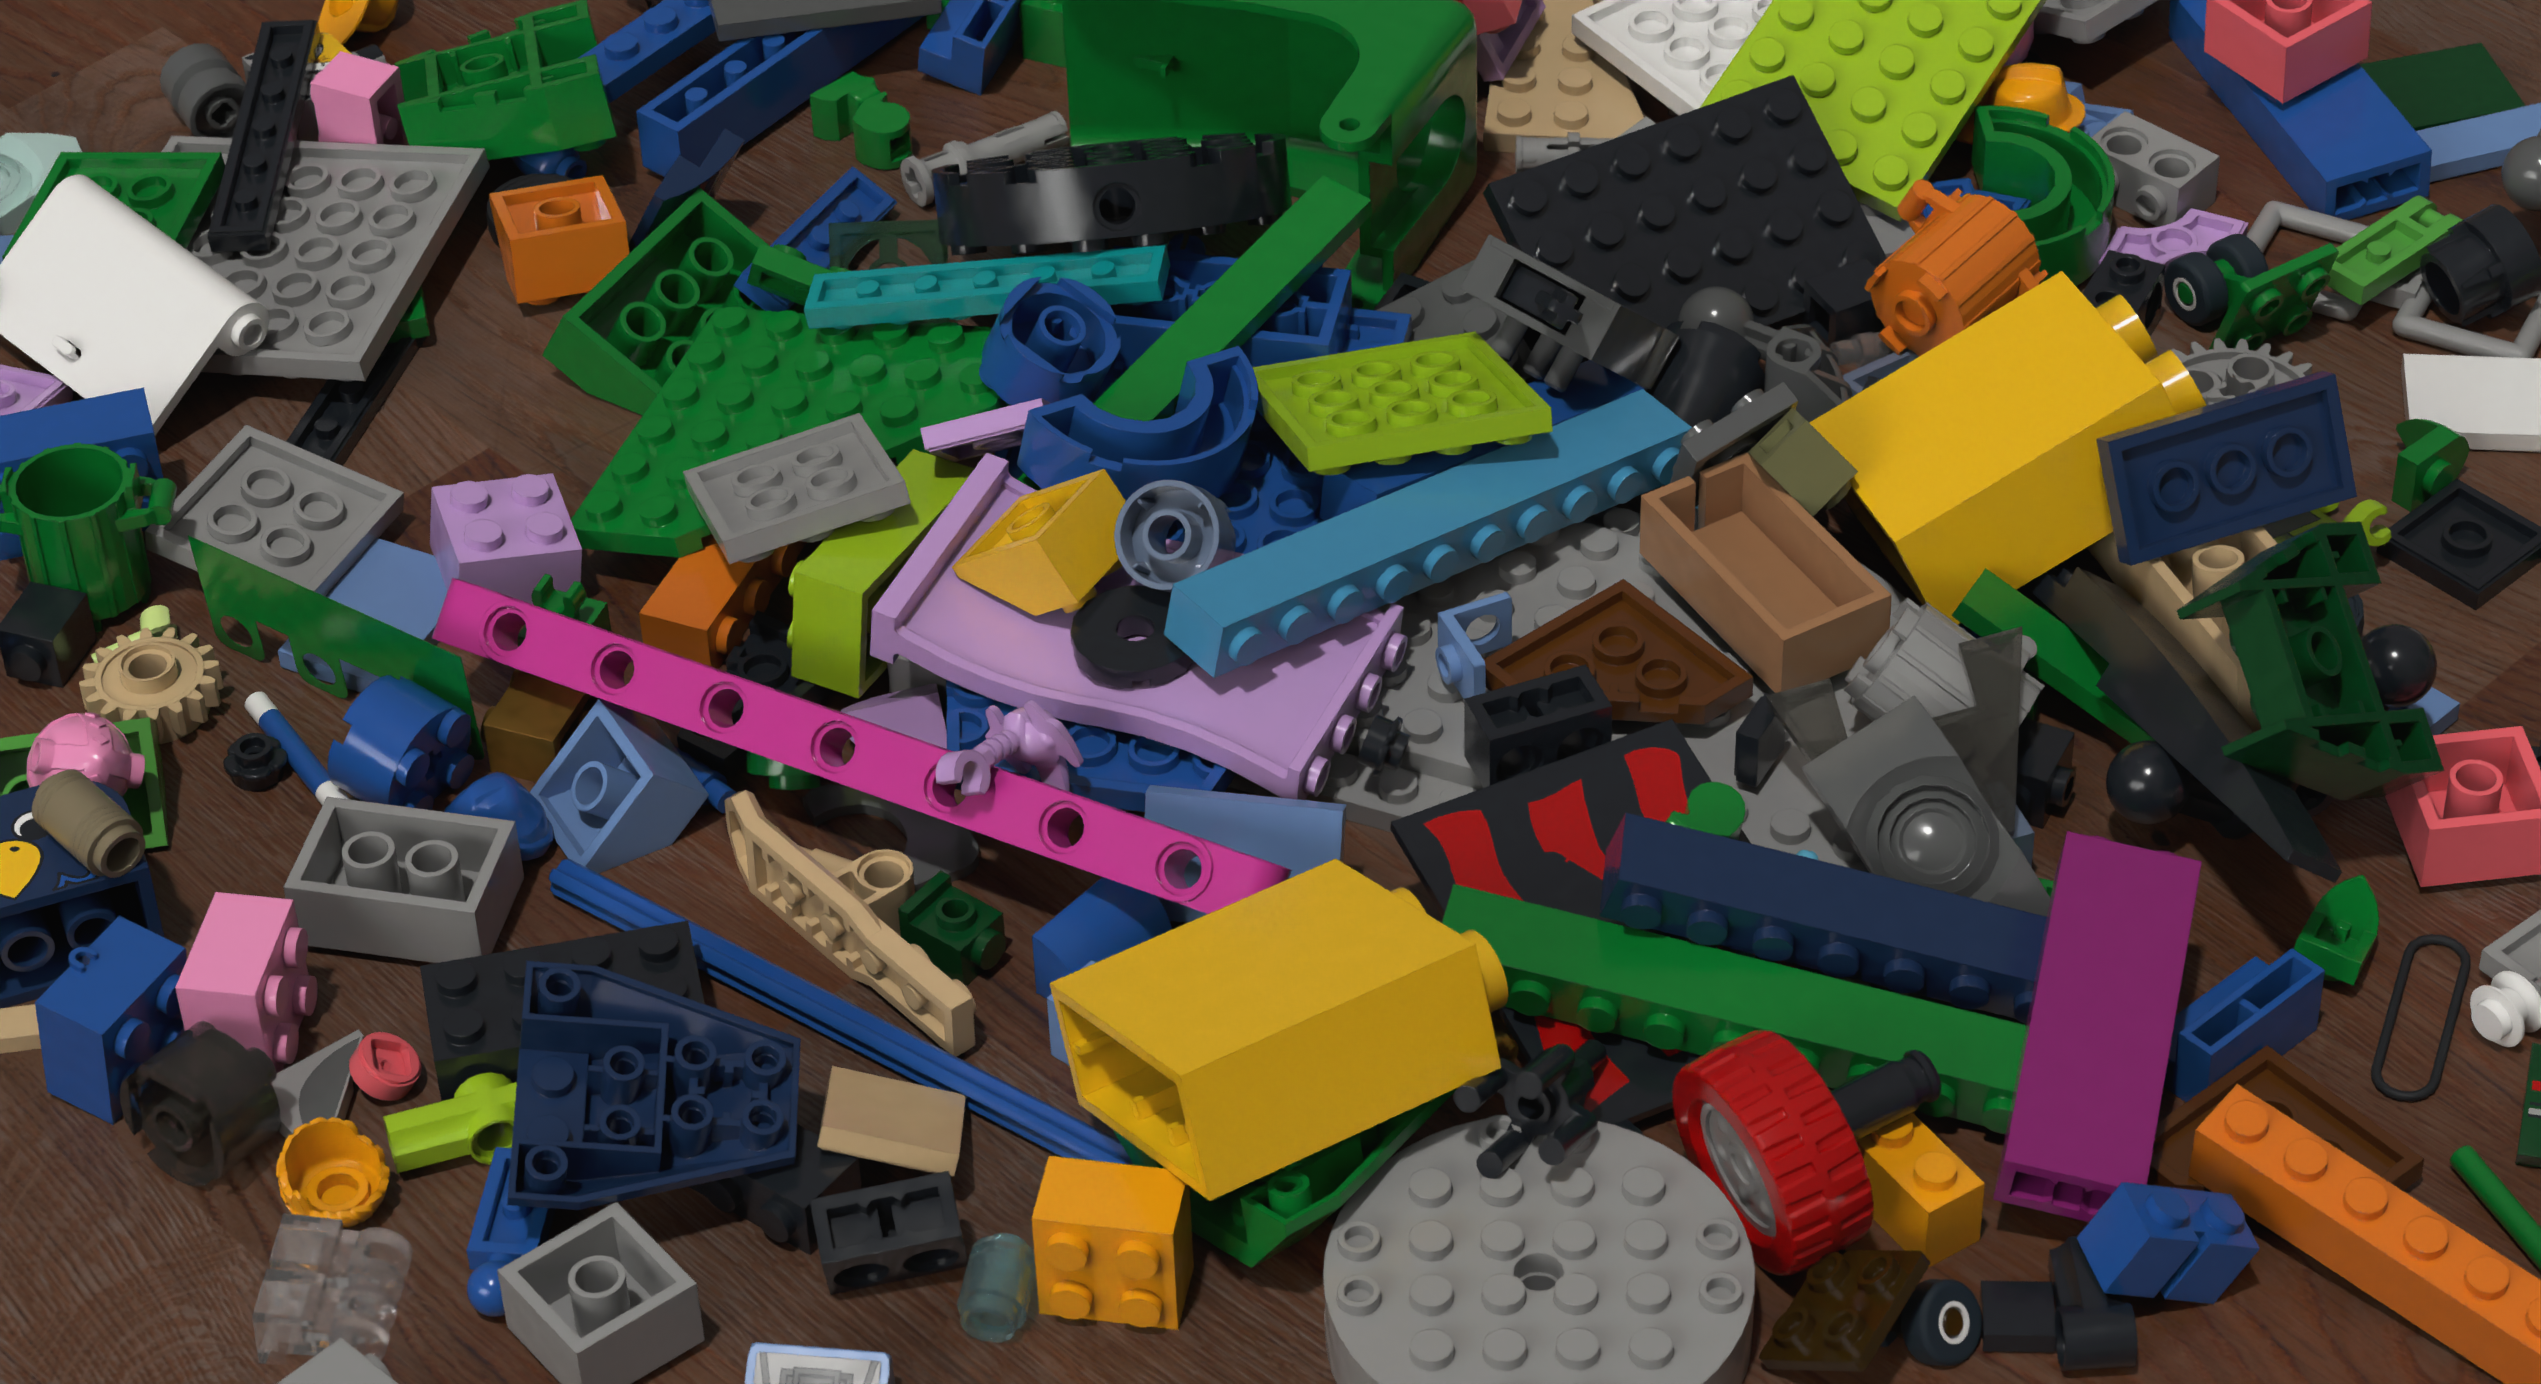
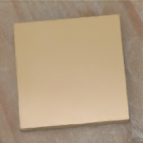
M832 1066L826 1090L817 1147H820L822 1150L932 1174L949 1171L950 1176H954L960 1155L966 1096L955 1092Z

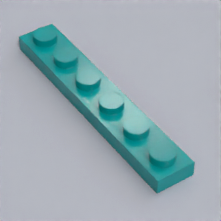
M1166 245L814 274L803 310L809 329L829 327L848 329L856 325L879 323L903 325L916 320L941 318L963 320L972 316L999 314L1009 293L1018 284L1027 279L1041 277L1039 283L1056 284L1060 277L1072 279L1093 289L1109 305L1127 304L1138 306L1151 301L1163 300L1170 269V260Z

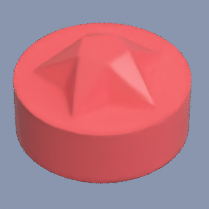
M375 1032L365 1036L350 1057L349 1071L357 1086L368 1095L384 1101H395L405 1097L421 1074V1061L414 1048L404 1039L391 1033Z

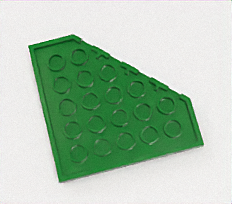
M737 306L717 307L571 518L582 549L678 558L703 549L701 538L712 533L688 492L683 471L857 413L861 414L889 458H893L897 465L913 449L930 454L929 451L925 450L920 428L1010 406L993 389L987 387L979 376L983 346L992 327L959 325L954 322L929 323L913 321L903 325L879 323L856 325L848 329H834L832 327L809 329L805 313H797L791 310H752Z

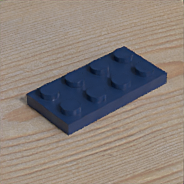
M2321 371L2096 439L2119 562L2130 566L2357 497L2336 374Z

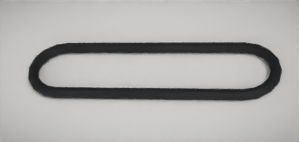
M2428 934L2419 936L2409 942L2404 950L2371 1067V1079L2376 1088L2390 1098L2409 1102L2422 1100L2433 1094L2440 1083L2471 967L2470 954L2465 946L2456 939L2445 935ZM2429 944L2443 945L2451 948L2459 955L2461 965L2430 1080L2420 1090L2401 1091L2391 1087L2384 1081L2381 1070L2413 955L2422 946Z

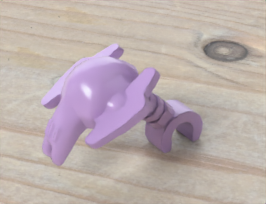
M1029 700L1024 704V707L1017 708L1005 716L995 705L986 709L985 713L990 727L985 736L986 740L972 750L947 752L941 756L935 772L936 783L941 785L961 783L963 777L961 794L964 796L985 794L989 788L991 780L990 768L1005 759L1022 774L1028 773L1032 769L1031 765H1034L1039 771L1043 783L1070 792L1066 760L1072 766L1079 767L1084 762V759L1063 723L1047 710L1042 709L1035 701Z

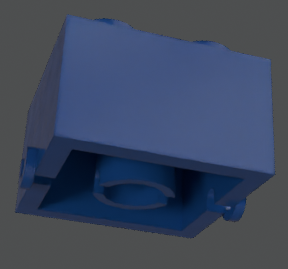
M118 916L89 947H78L72 950L68 958L70 967L35 1001L47 1092L112 1125L132 1105H138L147 1097L154 1081L173 1061L181 1060L189 1052L175 989L187 961L186 948L121 916ZM82 956L83 963L77 961V958Z

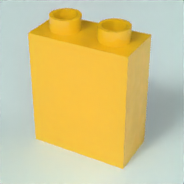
M2061 271L1809 423L1858 471L1849 480L1851 488L1844 497L1854 517L1919 603L1924 605L1928 602L1958 625L1961 622L1956 620L1952 614L1985 568L2017 590L2113 532L2097 438L2207 405L2197 385L2179 358L2171 350H2167L2158 356L2146 328L2131 305L2121 294L2095 308L2066 274Z
M1336 858L1049 983L1079 1105L1209 1201L1454 1090L1470 1079L1482 1077L1502 1068L1490 1013L1506 1005L1508 985L1500 960L1489 942L1475 930H1468L1461 934L1457 933L1429 916L1419 900L1406 888L1399 887L1388 891Z

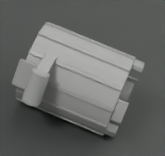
M1907 598L1892 614L1898 620L1896 625H1892L1886 631L1866 659L1862 656L1857 659L1844 679L1849 682L1844 691L1852 696L1851 705L1872 721L1880 718L1915 695L1960 756L1973 781L1979 788L1989 777V774L1984 772L1985 769L1993 762L2014 735L2030 711L2039 692L2044 687L2043 684L2023 670L2025 665L2036 655L2037 645L2032 638L2020 635L1998 655L1928 602L1920 607Z

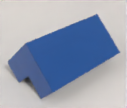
M950 0L919 47L918 71L981 96L1021 34L1019 11L1021 0Z
M2293 948L2270 965L2256 956L2175 1016L2164 1088L2187 1102L2266 1045L2283 1056L2317 1030L2325 970Z

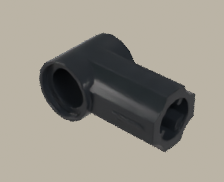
M2078 1236L2068 1237L2065 1243L2049 1250L2048 1270L2050 1280L2053 1282V1294L2056 1304V1353L2061 1371L2135 1367L2138 1344L2135 1315L2131 1303H2122L2121 1296L2118 1294L2103 1292L2077 1240Z

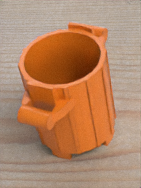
M1920 179L1914 182L1897 206V211L1902 219L1908 221L1915 235L1874 270L1875 273L1867 280L1864 287L1867 292L1870 291L1876 315L1885 326L1878 336L1887 347L1897 355L1907 348L1916 353V355L1921 356L2045 280L2049 273L2045 270L2039 271L2041 260L2039 259L2038 249L2034 241L2035 238L2015 211H2012L1991 196L1967 193L1961 197L1960 194L1963 192L1959 188L1947 196L1941 191L1934 189L1933 185L1927 180ZM1929 204L1933 211L1926 218L1921 213Z

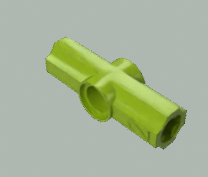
M492 1072L478 1074L463 1082L452 1099L383 1116L396 1172L400 1173L470 1154L478 1162L491 1165L496 1147L512 1148L517 1082L512 1083L510 1079L502 1074Z

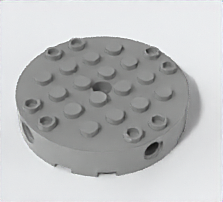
M1494 1115L1486 1119L1445 1129L1407 1146L1390 1157L1347 1200L1330 1232L1323 1269L1326 1352L1331 1372L1337 1384H1742L1747 1373L1752 1350L1755 1267L1752 1248L1737 1212L1712 1180L1686 1158L1655 1140L1617 1125L1597 1121L1596 1131L1564 1161L1555 1166L1548 1165L1542 1161L1538 1153L1540 1143L1550 1134L1538 1135L1522 1156L1496 1178L1484 1177L1478 1171L1476 1161L1483 1151L1507 1131L1512 1121L1509 1115ZM1511 1124L1514 1130L1521 1133V1127Z

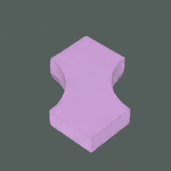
M2191 208L2181 219L2164 226L2154 228L2121 226L2111 239L2104 255L2099 261V265L2108 250H2113L2124 254H2134L2142 259L2164 264L2166 270L2170 262L2188 253L2199 252L2206 255L2212 243L2231 234L2246 236L2248 222Z

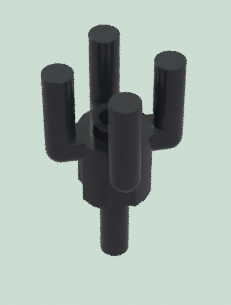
M1595 1039L1586 1040L1574 1051L1568 1045L1557 1044L1541 1051L1522 1068L1505 1058L1499 1057L1502 1068L1482 1077L1470 1079L1455 1091V1104L1460 1110L1468 1113L1476 1111L1498 1092L1504 1096L1505 1108L1512 1119L1507 1131L1477 1158V1169L1484 1177H1498L1522 1156L1538 1135L1550 1134L1540 1143L1538 1153L1542 1161L1548 1165L1555 1166L1564 1161L1596 1131L1597 1118L1591 1111L1584 1108L1587 1093L1595 1086L1593 1071L1605 1061L1607 1056L1606 1048L1600 1041ZM1511 1124L1521 1127V1133L1514 1130Z

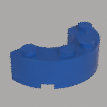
M1239 346L1187 361L1175 414L1165 419L1140 421L1120 418L1098 408L1083 394L1030 409L1027 414L1017 466L1040 489L1105 469L1126 501L1141 487L1159 480H1178L1203 488L1216 498H1219L1232 486L1243 465L1258 404V385L1253 367Z

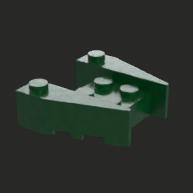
M2361 521L2321 523L2272 546L2251 558L2177 610L2180 620L2226 618L2230 630V644L2234 653L2239 658L2250 691V705L2262 728L2222 746L2224 757L2342 801L2383 797L2444 771L2424 708L2384 710L2348 602V598L2381 584Z

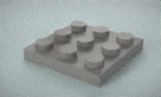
M860 413L683 471L688 492L729 564L737 561L746 563L760 561L770 556L776 548L797 541H819L830 536L836 528L857 521H879L890 516L895 508L911 503L905 480Z
M245 425L175 499L171 521L166 525L151 524L145 530V547L151 552L197 571L188 539L189 535L326 596L373 541L379 538L404 510V492L249 425Z

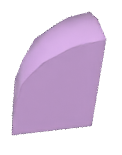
M936 683L876 696L852 704L840 711L947 749V730ZM851 737L850 740L855 744L854 738Z

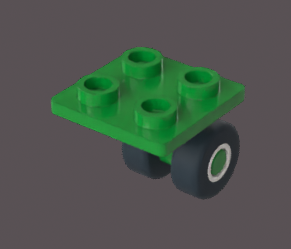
M2231 234L2212 243L2206 255L2199 252H2191L2170 262L2164 275L2165 293L2174 312L2184 322L2193 326H2201L2221 317L2227 311L2209 350L2213 349L2215 338H2220L2227 348H2235L2240 339H2246L2249 350L2254 351L2264 340L2279 333H2283L2285 336L2291 335L2309 322L2313 314L2311 308L2319 292L2330 281L2329 272L2339 251L2332 243H2328L2269 270L2263 253L2250 238L2241 234Z

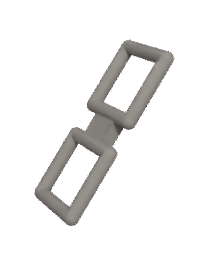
M2270 201L2264 205L2246 237L2250 238L2263 253L2279 226L2340 243L2346 242L2369 226L2287 203ZM2420 267L2369 300L2399 309L2392 322L2393 331L2398 336L2469 356L2533 358L2541 344V294L2537 295L2538 298L2514 343L2422 318L2432 298L2423 281ZM2322 290L2319 292L2311 311L2343 321H2351L2357 317L2362 306L2343 295Z

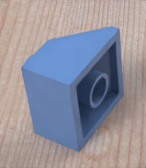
M600 698L530 791L543 806L546 817L553 826L554 839L567 858L598 874L672 845L709 796L655 719Z

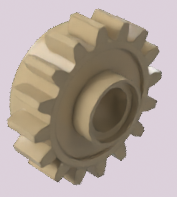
M171 627L164 631L161 637H153L149 628H143L140 632V639L131 641L124 635H119L116 637L118 648L110 650L99 647L95 650L98 663H86L82 668L85 680L80 681L79 685L84 708L88 712L99 714L110 722L150 717L157 722L160 744L180 739L209 720L210 708L220 705L219 690L224 688L219 661L215 659L213 647L211 645L200 647L198 635L195 633H191L178 640L175 628Z

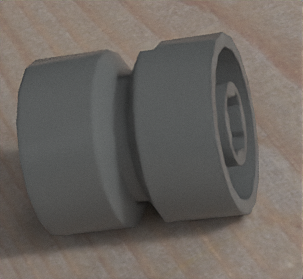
M200 43L181 48L170 56L162 68L160 76L162 93L195 137L233 138L246 83L219 48L210 44Z

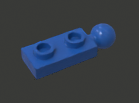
M503 1147L495 1148L466 1250L469 1268L474 1269L467 1282L468 1299L478 1312L490 1317L505 1315L497 1270L547 1242L556 1208L507 1205L512 1148Z

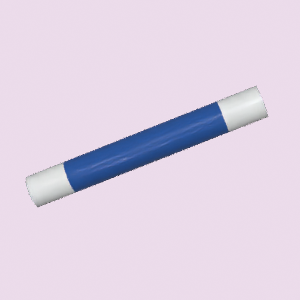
M264 692L251 694L244 704L246 711L266 736L274 737L280 741L281 749H284L287 753V762L320 804L323 805L326 797L350 799L341 788L331 782L326 768Z

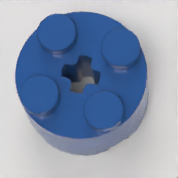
M1041 277L1030 278L1021 282L1009 293L984 343L982 364L979 368V376L982 382L987 387L993 389L1010 406L1039 398L1053 403L1079 394H1083L1093 402L1121 347V335L1117 339L1114 327L1117 318L1111 306L1093 289L1072 279L1060 277L1057 284L1039 283Z
M391 675L382 676L366 687L349 707L342 720L352 726L344 744L333 739L327 764L331 782L360 801L432 810L434 799L447 787L452 789L460 788L472 772L474 757L467 753L471 736V717L461 708L402 676H400V680Z

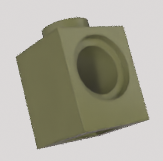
M1793 407L1748 452L1812 516L1821 508L1828 510L1838 504L1851 488L1849 480L1858 472Z

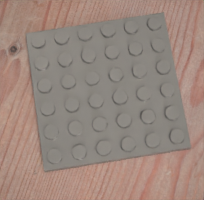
M171 136L161 152H221L226 165L232 138ZM295 141L269 250L211 252L207 235L220 189L219 185L187 250L265 306L269 313V326L265 339L257 348L242 356H231L217 348L201 372L226 373L235 376L263 375L281 376L290 379L318 378L337 379L345 382L354 380L365 381L489 170L490 166L485 149ZM75 347V353L81 356V351Z

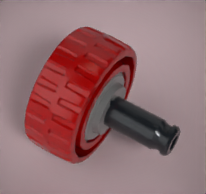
M1759 1030L1729 1041L1682 1067L1673 1083L1672 1100L1676 1124L1688 1160L1712 1180L1734 1207L1746 1230L1754 1262L1772 1274L1791 1276L1809 1268L1827 1253L1830 1254L1833 1251L1838 1252L1846 1249L1867 1234L1873 1222L1874 1200L1867 1168L1857 1141L1915 1112L1921 1103L1936 1101L1941 1094L1942 1085L1936 1068L1926 1054L1918 1050H1909L1904 1053L1902 1059L1888 1061L1830 1091L1815 1068L1792 1043L1775 1032Z

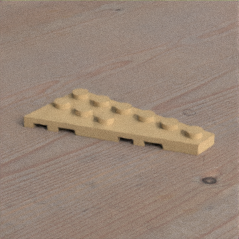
M1543 0L1546 7L1504 79L1490 82L1483 132V151L1515 153L1516 136L1554 138L1567 137L1568 132H1579L1580 138H1617L1644 118L1626 75L1572 34V15L1594 5L1593 0Z

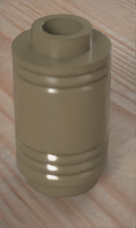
M78 770L59 772L45 779L38 787L32 803L33 819L93 874L97 876L105 875L111 878L120 877L131 871L141 860L146 845L141 825L82 772Z

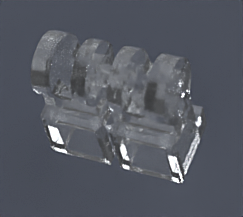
M283 1213L269 1259L270 1269H266L252 1315L259 1364L287 1365L290 1354L316 1356L340 1337L365 1356L371 1353L382 1360L386 1354L390 1339L389 1330L393 1327L396 1318V1304L400 1301L403 1293L404 1277L409 1271L413 1257V1249L408 1240L399 1233L386 1228L371 1227L361 1231L343 1229L342 1220Z

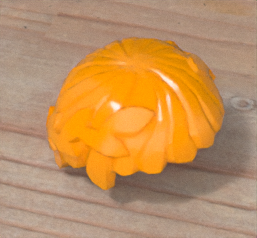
M317 1117L311 1120L309 1124L305 1123L294 1129L293 1134L287 1137L276 1165V1177H278L280 1195L291 1214L303 1224L325 1231H336L340 1228L352 1227L373 1216V1213L384 1199L389 1183L390 1171L389 1167L385 1165L384 1151L378 1144L374 1145L370 1138L365 1135H359L358 1129L352 1121H343L341 1118L331 1117L328 1120L323 1117Z

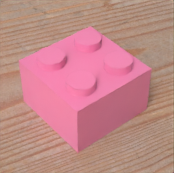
M215 892L175 987L196 1083L251 1088L282 1071L285 1064H292L298 1050L299 1027L304 1015L311 1016L314 1012L318 994L316 977L308 974L306 964L308 934L305 928H299L294 899Z

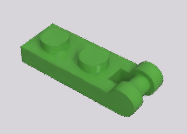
M2417 195L2336 248L2339 254L2329 272L2331 278L2327 286L2362 306L2419 268L2422 255L2428 252L2426 247L2448 235V229L2463 219L2451 213L2446 216L2437 212L2435 203L2423 196Z

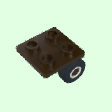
M1833 1251L1830 1254L1823 1255L1810 1266L1806 1275L1807 1279L1791 1305L1775 1322L1772 1335L1761 1351L1759 1359L1768 1369L1862 1372L1869 1366L1880 1346L1887 1347L1897 1337L1904 1339L1908 1350L1918 1361L1928 1365L1954 1366L1967 1360L1978 1345L1982 1330L1981 1310L1973 1292L1965 1284L1957 1280L1929 1279L1919 1283L1930 1265L1929 1259L1922 1251Z

